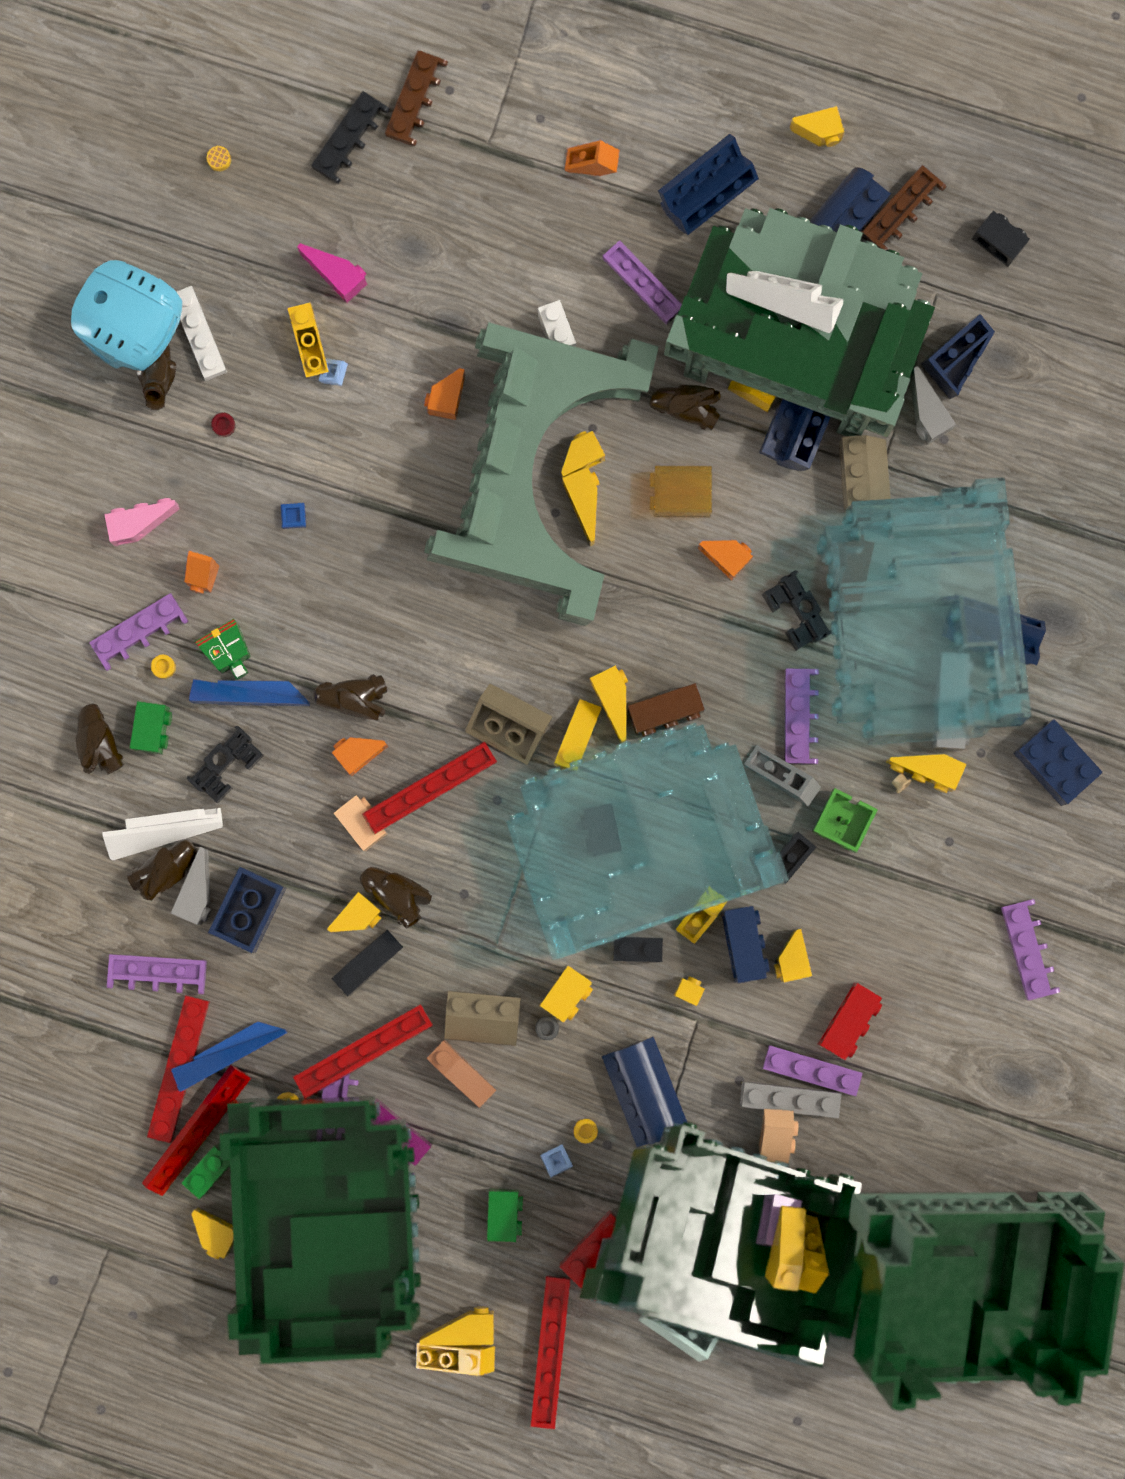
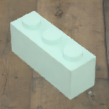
M643 1315L639 1318L640 1322L698 1362L708 1359L718 1341L647 1319Z

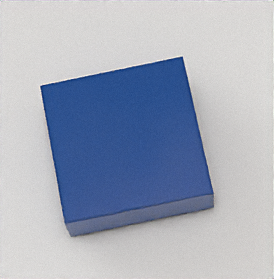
M305 503L281 504L283 529L306 528Z

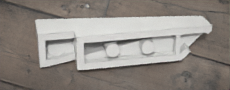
M748 271L747 276L733 273L727 274L726 292L728 294L827 333L833 330L843 305V299L820 296L822 285L759 271Z
M221 808L196 809L125 819L126 829L102 833L110 859L116 860L222 828Z

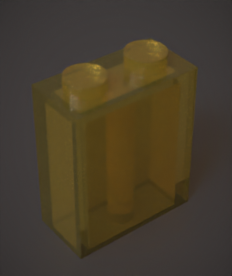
M655 466L654 473H650L649 479L650 487H654V496H650L649 508L654 510V517L711 516L712 466Z

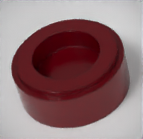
M222 412L213 417L211 427L216 435L228 437L234 433L236 423L230 414Z

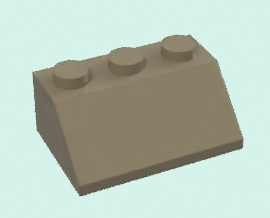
M867 435L842 437L839 442L844 512L891 509L886 439Z
M490 683L479 698L465 732L528 765L549 726L552 716Z
M449 990L444 1039L516 1046L521 997Z

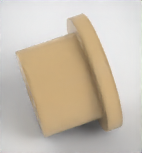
M900 774L892 781V784L897 788L896 792L900 793L910 785L912 780H908L903 774Z

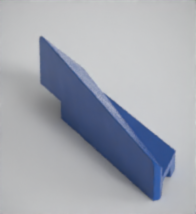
M193 680L189 701L193 704L310 706V702L289 681L218 680V683Z
M258 1021L193 1057L195 1061L171 1069L179 1091H184L288 1033L287 1030Z

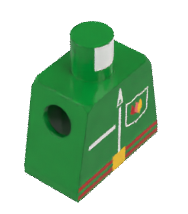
M235 619L228 621L195 641L196 645L222 674L231 670L236 680L248 674L243 662L249 659L251 655L240 626Z

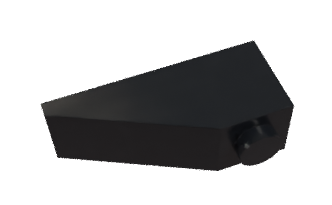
M386 930L331 979L347 997L351 996L394 957L403 946L389 930Z

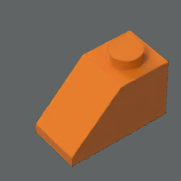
M601 140L568 148L565 171L594 176L616 173L620 150Z
M459 368L432 386L431 393L426 394L424 407H428L429 415L456 420L465 380V369Z
M736 540L702 541L698 546V550L731 581L753 558L751 549L745 543L739 544Z
M189 551L185 583L190 586V590L203 594L204 591L211 593L219 565L212 557Z
M350 737L347 740L343 738L333 746L335 750L331 753L349 775L353 776L389 746L384 740Z

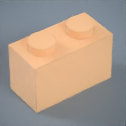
M356 795L335 811L334 814L361 849L366 852L385 837L387 832L382 830L376 835L373 834L362 816V813L371 809L372 806L365 797L360 800Z
M764 1109L759 1139L760 1159L769 1162L789 1163L790 1153H795V1139H793V1136L798 1135V1121H794L793 1111Z

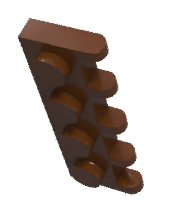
M417 50L387 126L386 137L416 146L417 140L410 137L414 126L422 128L424 125V121L418 119V115L422 105L431 107L433 101L426 98L427 92L431 84L435 86L440 85L441 80L434 77L438 65L447 67V60Z
M922 165L862 231V237L876 244L878 248L887 250L888 248L884 243L891 235L898 240L903 236L897 229L906 219L912 223L917 221V216L912 213L921 202L927 206L933 203L932 199L927 195L935 186L940 191H944L946 185Z

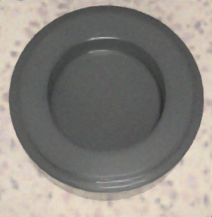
M551 1016L541 1017L535 1026L536 1034L542 1040L554 1039L559 1033L557 1020Z

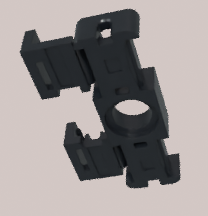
M797 570L782 577L778 581V585L762 594L772 613L780 608V604L784 602L788 604L790 602V605L801 621L799 628L795 630L791 628L785 632L795 651L811 641L817 643L833 633V629L829 631L819 613L822 610L811 591L806 592L796 576ZM808 601L812 606L811 612H803L800 609V602Z
M235 726L237 731L224 745L219 743L203 759L205 764L192 778L187 776V780L198 791L206 792L216 803H219L233 789L229 784L225 785L221 781L222 777H218L216 774L221 775L235 759H242L246 763L245 768L250 771L264 756L252 744V738L239 726ZM224 753L226 762L221 766L215 765L213 761L215 754Z

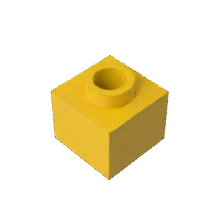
M688 976L687 980L681 978L674 996L697 1006L705 988L700 986L701 981Z

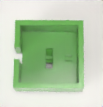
M834 788L812 832L853 853H857L878 809L862 801H858L854 805L849 802L852 796Z

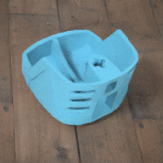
M110 260L94 269L87 278L72 308L71 325L77 337L92 353L101 358L105 363L116 369L124 366L133 370L143 371L160 357L171 341L180 321L183 302L177 292L160 278L158 279L146 271L123 261ZM101 329V331H100V333L98 334L97 338H94V336L96 335V333L98 332V330ZM110 335H112L111 340L108 344H106V341L108 340ZM122 341H124L122 347H121V348H118V346L120 345V343H121Z

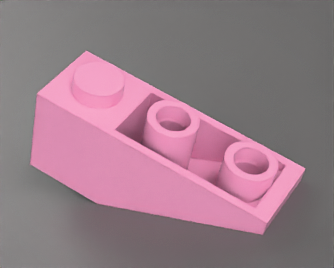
M164 498L158 500L157 504L148 505V503H140L134 505L133 509L116 508L111 510V513L104 514L110 543L114 546L138 542L177 512L179 505L175 500Z

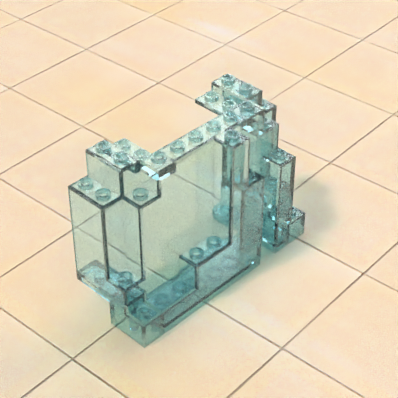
M1005 477L975 479L971 487L941 489L938 496L852 501L849 509L846 510V516L843 517V525L825 526L823 534H820L819 541H817V554L821 555L822 562L828 565L827 588L832 590V598H829V611L834 612V621H831L832 636H836L837 645H833L834 659H838L839 669L835 670L836 683H839L840 693L835 698V702L832 703V716L837 718V723L866 722L862 726L863 738H867L868 745L983 737L991 728L1021 726L1031 717L1013 548H1007L1005 530L1010 525Z
M692 723L684 726L679 731H676L675 728L661 732L662 737L653 739L652 736L638 740V745L637 743L631 745L630 741L616 745V750L611 754L607 755L606 751L597 753L592 756L593 760L585 763L583 759L569 763L570 768L561 770L560 767L546 771L547 775L543 776V779L538 780L537 777H533L523 781L524 785L520 786L529 814L524 816L523 812L511 815V820L506 823L553 961L789 881L780 853H776L768 827L763 824L736 744L730 746L729 742L716 746L712 750L704 725L697 726V723Z

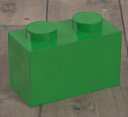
M137 701L130 749L163 754V749H167L169 740L168 735H166L167 726L171 725L172 712H169L170 708L168 706Z
M219 1143L211 1148L181 1183L198 1199L204 1197L230 1167V1159L220 1160Z
M489 1190L487 1241L516 1242L517 1236H522V1221H517L518 1211H523V1196H519V1190Z

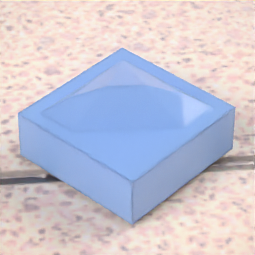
M326 359L329 372L320 374L318 381L324 384L342 386L348 364L341 360Z
M563 1144L540 1155L550 1178L573 1167Z

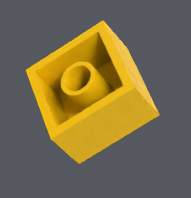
M568 965L540 1006L563 1023L566 1019L571 1021L579 1010L576 1005L580 999L585 1001L593 989L590 987L592 982Z

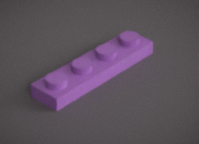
M620 240L603 255V260L666 325L679 313L682 304Z
M770 1045L768 1046L763 1064V1069L853 1096L857 1095L863 1074Z

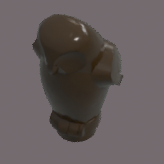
M169 344L152 365L143 371L137 370L138 379L143 388L142 392L146 399V406L151 408V410L160 411V409L165 407L166 395L175 378L176 362L171 360Z
M700 385L663 387L656 389L652 393L649 405L660 413H667L677 420L700 425L702 430L707 428L712 431L721 414L716 412L717 408L709 404H714L720 400L721 394L720 391H715L714 388Z
M372 674L368 679L346 680L334 685L330 682H325L314 689L313 694L316 704L338 711L341 714L378 721V718L383 717L386 711L372 703L374 700L382 699L383 694L387 693V686L382 675L375 676Z
M94 703L84 706L78 716V733L76 735L78 758L80 759L81 766L84 767L83 771L85 773L91 774L98 764L100 770H105L107 775L124 766L122 762L123 756L118 753L113 733L109 725L104 721V715L99 706Z
M183 839L170 848H161L140 867H133L132 872L127 874L130 886L134 891L139 890L143 899L152 901L159 892L163 893L165 890H169L185 876V870L193 863L196 857L197 850L189 839Z
M368 867L360 876V882L365 891L372 892L376 900L397 917V923L403 925L406 929L412 927L421 919L419 915L421 910L415 903L427 905L431 902L432 895L429 894V890L399 873H390L380 868Z

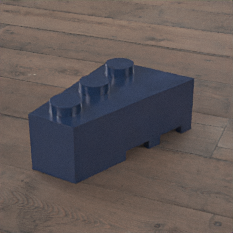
M979 314L970 319L920 363L949 399L959 395L963 384L970 376L973 367L983 354L995 331L983 316Z

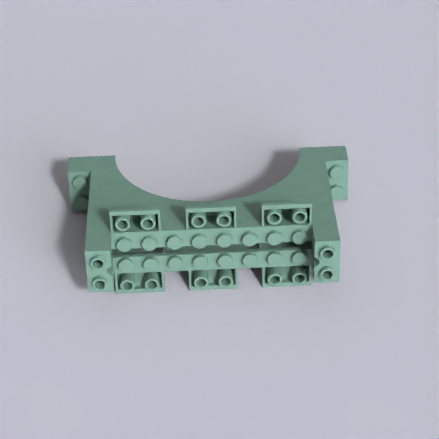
M488 322L485 329L481 328L480 334H478L476 339L477 357L498 362L501 365L496 370L493 381L496 387H494L493 393L491 392L488 406L491 409L488 410L485 424H489L488 428L486 427L485 433L483 432L482 437L479 439L477 451H480V454L474 460L471 473L475 474L469 486V492H472V495L462 507L460 518L464 520L460 527L457 528L456 535L437 530L433 536L430 535L429 539H427L424 553L428 554V561L563 596L562 599L559 598L556 612L559 613L558 619L586 626L594 621L605 574L593 571L570 558L559 548L546 531L536 509L533 496L532 470L534 458L547 428L567 411L581 404L601 399L615 398L639 402L641 392L647 393L649 390L659 346L631 339L627 345H623L621 351H618L617 357L613 358Z

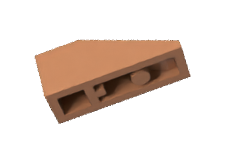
M446 1040L427 1057L450 1082L479 1108L496 1091Z

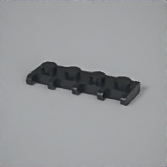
M362 91L312 163V168L334 183L339 184L341 179L336 176V173L343 164L349 168L352 166L353 163L347 157L355 146L361 149L365 147L366 144L360 140L368 127L376 130L378 125L373 121L380 110L387 114L390 108L365 91Z

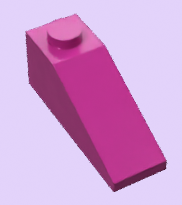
M301 243L297 246L299 254L346 303L367 285L366 273L358 264L354 266L349 260Z

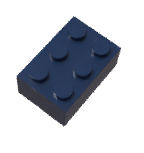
M1055 719L1048 721L1013 753L1061 806L1069 804L1103 773Z
M239 867L208 933L250 953H256L287 888L246 868Z
M753 906L722 911L721 916L734 983L767 978L766 973L770 972L768 959L763 958L762 949L765 948L763 934L758 933L757 925L761 924L759 911L754 910Z

